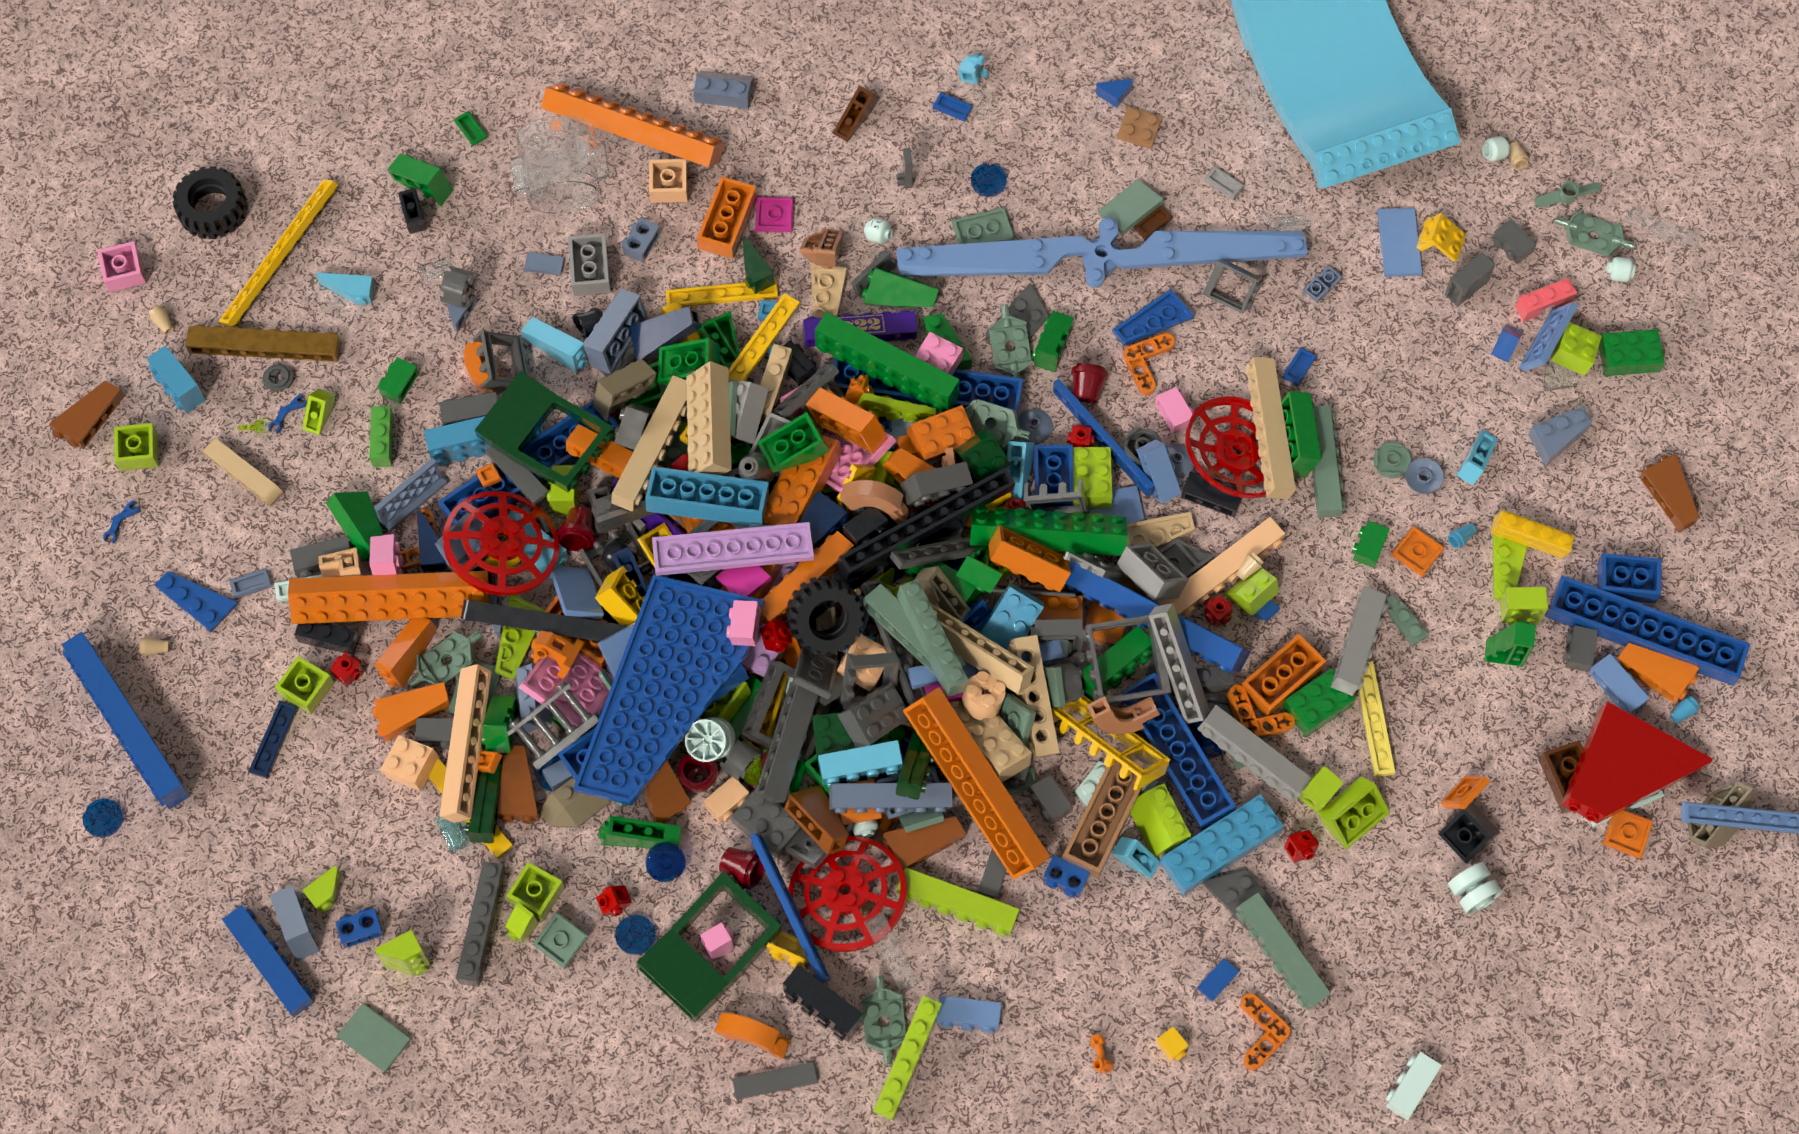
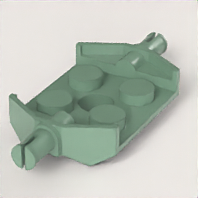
M1583 209L1572 216L1570 220L1558 216L1554 224L1565 227L1564 230H1566L1569 244L1606 257L1613 255L1622 246L1632 250L1635 246V242L1623 238L1621 222L1615 225L1582 214ZM1594 232L1599 238L1592 239L1589 237V233Z
M1005 304V308L1004 305H1000L1002 317L989 327L994 366L1000 372L1020 378V372L1033 363L1026 328L1027 322L1012 317L1009 314L1008 304ZM1007 342L1014 343L1015 350L1007 351L1005 344Z
M977 398L964 409L975 435L987 429L994 435L1002 448H1005L1008 445V441H1012L1015 437L1019 436L1027 440L1030 438L1031 432L1022 430L1019 427V419L1015 410ZM989 417L996 420V426L993 428L987 424Z
M451 630L452 634L423 656L417 655L418 673L408 681L410 686L414 688L421 681L428 682L431 685L442 682L447 683L458 675L462 668L473 664L475 661L474 642L483 637L480 631L477 630L471 636L465 637ZM447 657H452V662L449 665H444V660Z
M878 975L876 976V990L862 998L865 1043L867 1047L882 1052L884 1066H888L887 1058L889 1066L893 1065L892 1051L901 1047L906 1035L903 996L886 989L884 975H881V983ZM881 1017L889 1018L890 1024L887 1027H881L878 1024V1020Z

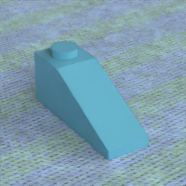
M316 272L320 285L357 305L372 304L375 286L372 276Z
M1482 429L1462 462L1457 476L1473 485L1484 472L1498 439Z
M1008 441L1007 459L1011 465L1006 469L1016 483L1011 491V496L1023 500L1024 484L1028 482L1033 463L1034 442Z

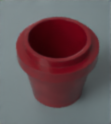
M1076 364V366L1071 368L1073 395L1080 402L1098 403L1105 381L1108 380L1109 372L1106 371V368L1095 364Z
M574 507L569 510L563 525L559 527L557 532L559 543L564 548L579 552L582 548L586 551L593 547L596 535L594 533V515L590 510L583 507Z
M687 754L678 765L679 781L686 789L696 793L707 791L715 783L718 776L715 760L702 762ZM698 775L703 777L700 781H697L695 778Z
M729 847L723 853L719 864L721 873L724 872L726 875H732L737 880L739 887L746 888L747 890L755 887L760 882L765 871L756 850L748 851Z

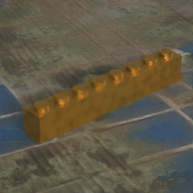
M198 324L188 327L185 346L190 354L338 362L341 341L339 335L333 332L317 333L314 331L298 332L296 330L280 331L278 329L206 327Z

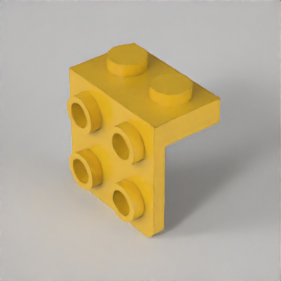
M1442 213L1427 218L1423 223L1424 227L1418 237L1419 241L1416 248L1422 252L1432 246H1436L1453 262L1457 261L1466 238L1465 233Z
M781 931L774 939L773 944L768 943L766 946L769 954H771V958L779 962L785 960L793 968L799 965L803 969H807L809 961L797 937Z

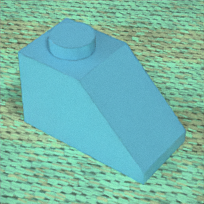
M1121 837L1112 852L1121 863L1150 879L1160 864V861L1135 839Z

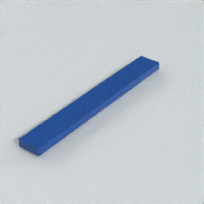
M1058 378L1054 381L1053 393L1082 425L1091 428V435H1094V439L1102 447H1111V458L1146 497L1152 496L1155 488L1152 481L1126 455L1125 451Z
M755 833L750 836L752 844L817 979L825 984L831 979L763 836Z

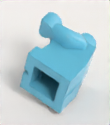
M974 53V55H968L961 62L958 73L962 82L978 84L979 76L988 77L989 71L987 69L981 71L982 65L985 62L984 56Z

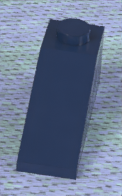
M417 511L420 565L423 572L447 569L446 562L435 545L439 538L422 512Z
M630 546L612 553L617 568L619 569L624 566L627 570L625 574L630 581L634 580L637 587L635 589L641 597L645 596L648 587Z

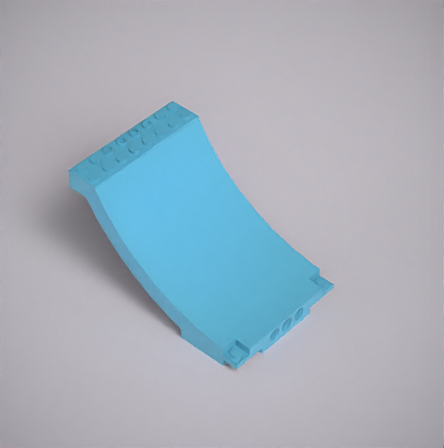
M1230 0L1245 51L1249 50L1264 88L1289 135L1303 156L1311 164L1318 188H1327L1461 143L1451 108L1437 94L1423 75L1400 34L1386 0Z

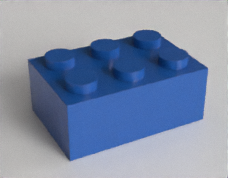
M1034 445V495H1039L1041 484L1047 485L1048 494H1057L1059 483L1061 482L1066 483L1067 493L1074 492L1073 445ZM1073 501L1037 503L1035 506H1071Z
M1602 553L1597 562V588L1632 601L1656 603L1661 595V559Z

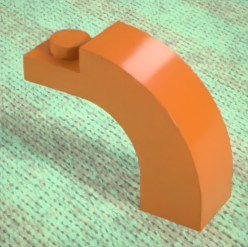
M467 342L464 350V363L470 380L483 392H497V390L481 388V384L488 379V373H481L479 371L482 365V356H477L476 354L477 349L482 343L474 342L473 344Z
M721 1013L714 1032L726 1039L754 1045L780 1059L784 1058L790 1043V1039L779 1034L780 1031L756 1020L731 1013Z

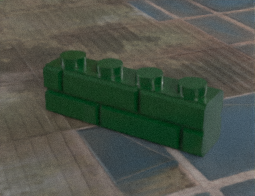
M913 729L897 781L896 795L908 796V798L918 800L921 792L925 793L928 781H925V779L930 778L932 768L929 765L933 766L934 758L915 729Z
M498 764L495 773L477 772L470 822H466L465 834L468 835L470 842L494 843L502 764Z

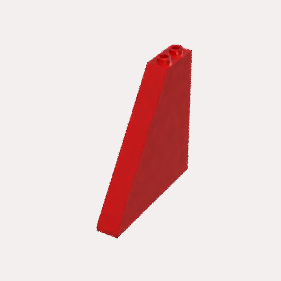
M1607 701L1598 710L1562 805L1570 811L1584 816L1588 821L1598 824L1701 771L1712 762L1713 758Z

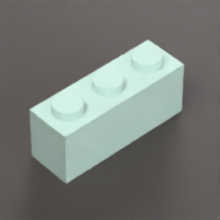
M1422 1052L1417 1057L1414 1055L1411 1057L1407 1064L1410 1067L1406 1074L1404 1072L1401 1073L1396 1081L1399 1084L1396 1091L1391 1089L1386 1097V1100L1389 1101L1386 1107L1406 1120L1410 1118L1442 1066Z

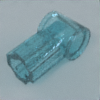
M440 816L435 817L441 834L444 835L451 853L462 850L467 846L460 831L459 822L453 823Z

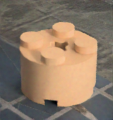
M984 671L972 676L961 698L965 712L978 720L995 717L1005 697V684Z

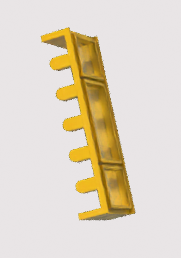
M1083 696V698L1076 702L1066 703L1064 707L1051 708L1054 723L1062 719L1059 727L1061 733L1068 732L1071 726L1077 731L1074 742L1077 745L1083 743L1085 737L1092 742L1089 749L1091 756H1095L1102 749L1107 753L1104 761L1106 767L1114 765L1116 760L1122 764L1119 772L1122 779L1128 777L1130 772L1138 776L1133 787L1135 791L1165 775L1170 758L1134 732L1111 734L1100 729L1087 707L1092 701L1086 696Z

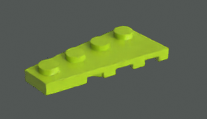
M863 393L857 402L864 410H871L877 416L886 417L888 421L903 418L904 422L916 423L936 415V408L913 404L909 401H899L891 397L876 396L873 393Z
M1492 534L1493 599L1500 600L1506 587H1517L1527 546Z
M509 596L507 604L509 607L540 612L546 611L517 596ZM503 626L494 673L513 681L516 669L519 668L536 631Z

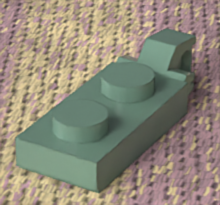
M1393 595L1386 598L1385 603L1389 607V610H1387L1389 618L1412 647L1428 637L1429 634L1402 601L1399 603Z

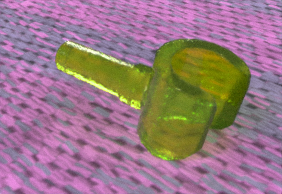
M256 420L253 425H238L237 429L254 430L255 433L260 434L263 432V429L256 428V426H264V422Z

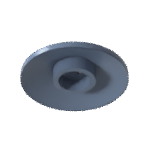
M1029 409L1018 416L1019 427L1022 430L1031 432L1029 440L1022 438V440L1040 443L1051 435L1053 422L1044 411ZM1035 421L1038 424L1034 426L1031 422Z
M1175 443L1167 446L1169 449V459L1175 466V476L1184 478L1189 475L1190 471H1194L1195 467L1190 460L1186 445ZM1179 456L1181 460H1176L1175 457Z
M1420 458L1408 465L1405 479L1408 486L1415 492L1430 494L1441 487L1444 474L1441 467L1435 461ZM1424 476L1427 480L1423 481L1420 479V477Z

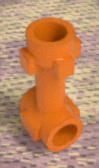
M1102 1034L1092 1035L1090 1037V1044L1092 1048H1095L1097 1055L1093 1062V1068L1104 1074L1111 1072L1113 1062L1106 1059L1103 1049L1105 1038Z

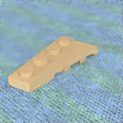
M810 262L814 317L822 318L826 312L838 317L847 268L836 266L832 269H824Z
M1191 512L1128 523L1127 546L1152 544L1158 549L1176 538L1180 539L1195 532Z

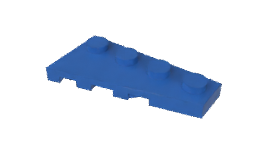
M1170 289L1115 327L1112 333L1125 346L1194 319V314Z
M169 571L154 584L158 590L210 632L238 605L237 602Z

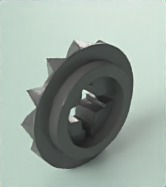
M284 364L271 365L263 374L264 385L273 392H282L284 389L289 388V385L293 382V373ZM281 373L282 380H279L276 384L274 377H278Z

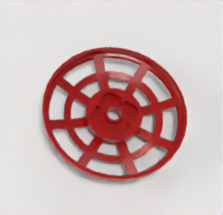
M1224 396L1206 401L1194 411L1185 431L1186 448L1194 467L1212 486L1229 495L1250 499L1267 496L1266 491L1245 493L1243 487L1253 486L1260 482L1264 483L1263 473L1254 467L1257 461L1261 460L1257 444L1255 443L1256 426L1238 417V407L1253 412L1250 400ZM1231 405L1230 416L1218 417L1212 421L1205 412L1216 406ZM1198 416L1201 417L1206 425L1200 434L1199 441L1190 438L1192 425ZM1230 423V430L1221 433L1216 425ZM1238 424L1250 429L1253 433L1249 436L1239 431ZM1209 430L1217 439L1214 445L1205 443V437ZM1192 447L1198 448L1200 450L1201 457L1206 466L1209 468L1208 470L1205 471L1201 467V465L1199 464L1194 455ZM1232 448L1237 449L1240 454H1236ZM1205 451L1215 454L1218 461L1215 465L1212 466ZM1225 468L1233 472L1234 480L1222 475L1218 471ZM1249 471L1256 479L1242 481L1241 473ZM1216 475L1221 480L1235 485L1237 491L1223 486L1215 481L1212 476Z
M503 491L478 493L460 502L448 516L442 536L443 550L454 572L467 584L489 594L512 596L535 589L550 576L559 557L558 534L548 515L540 507L533 505L528 499ZM485 497H498L499 503L487 504L478 509L469 504L471 501ZM506 498L522 502L534 509V511L528 514L519 507L507 504ZM461 508L471 513L466 519L462 531L450 532L452 521ZM499 508L498 517L489 519L482 513L489 509ZM507 509L515 511L524 517L515 521L507 517ZM541 516L546 521L552 531L554 542L543 539L541 529L535 521L536 518ZM475 517L483 523L480 531H468ZM531 523L537 537L526 536L523 527ZM498 536H505L508 541L502 542L498 539ZM462 539L464 550L470 558L463 566L459 564L454 556L450 540ZM468 539H479L482 549L475 554ZM526 543L537 545L536 552L531 559L523 552ZM543 547L553 549L551 562L541 574L535 563L539 559ZM488 555L495 560H499V567L489 565L482 561V559ZM517 557L524 563L518 567L507 568V561ZM475 565H478L488 572L498 574V586L483 582L472 576L468 571ZM528 569L535 577L534 580L522 585L506 586V575L519 574Z
M848 836L846 841L861 842L857 851L846 850L829 854L816 869L813 868L809 875L798 874L805 864L801 861L791 877L788 890L792 899L795 882L805 883L804 900L806 907L799 911L802 919L810 914L817 923L827 928L824 940L817 938L809 932L814 944L818 947L835 952H853L870 947L885 938L894 929L905 910L908 886L902 865L887 847L866 837ZM869 844L882 850L891 859L893 864L881 867L874 858L865 854ZM853 856L850 866L838 867L836 858ZM864 859L876 870L864 874L858 869L861 860ZM828 863L831 872L825 879L814 877L819 869ZM897 871L900 881L898 902L886 898L888 892L886 875ZM880 877V895L871 893L869 882ZM811 885L821 887L822 897L811 903L810 887ZM843 887H851V890L848 894H841V889ZM867 901L877 903L874 909L866 917H863L860 909L864 907ZM826 904L832 911L830 920L823 919L815 910ZM883 906L894 909L895 911L889 921L872 935L867 924L879 914ZM840 914H853L856 920L854 923L837 924ZM860 928L865 938L852 943L832 942L835 930L850 931Z

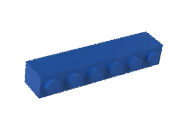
M241 905L222 918V921L294 1018L313 1004L311 1000L313 994L307 986L302 988L299 983L302 979L295 970L293 972L289 970L287 966L290 963L284 954L282 956L278 955L276 950L279 947L273 939L268 941L265 937L268 932L262 924L257 925L254 922V919L257 917L250 908L246 910Z

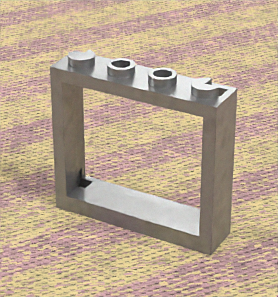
M1149 615L1089 624L1085 626V630H1082L1083 640L1088 644V650H1086L1087 662L1091 661L1092 669L1089 670V676L1095 685V689L1092 690L1094 701L1104 697L1093 632L1148 623L1159 689L1106 697L1109 703L1171 693L1168 672Z
M770 661L741 732V735L767 748H770L772 739L759 733L782 674L785 673L793 678L795 669L780 661ZM818 702L813 716L828 714L832 703L823 707ZM813 719L806 732L807 738L801 748L799 760H804L805 762L812 758L815 747Z

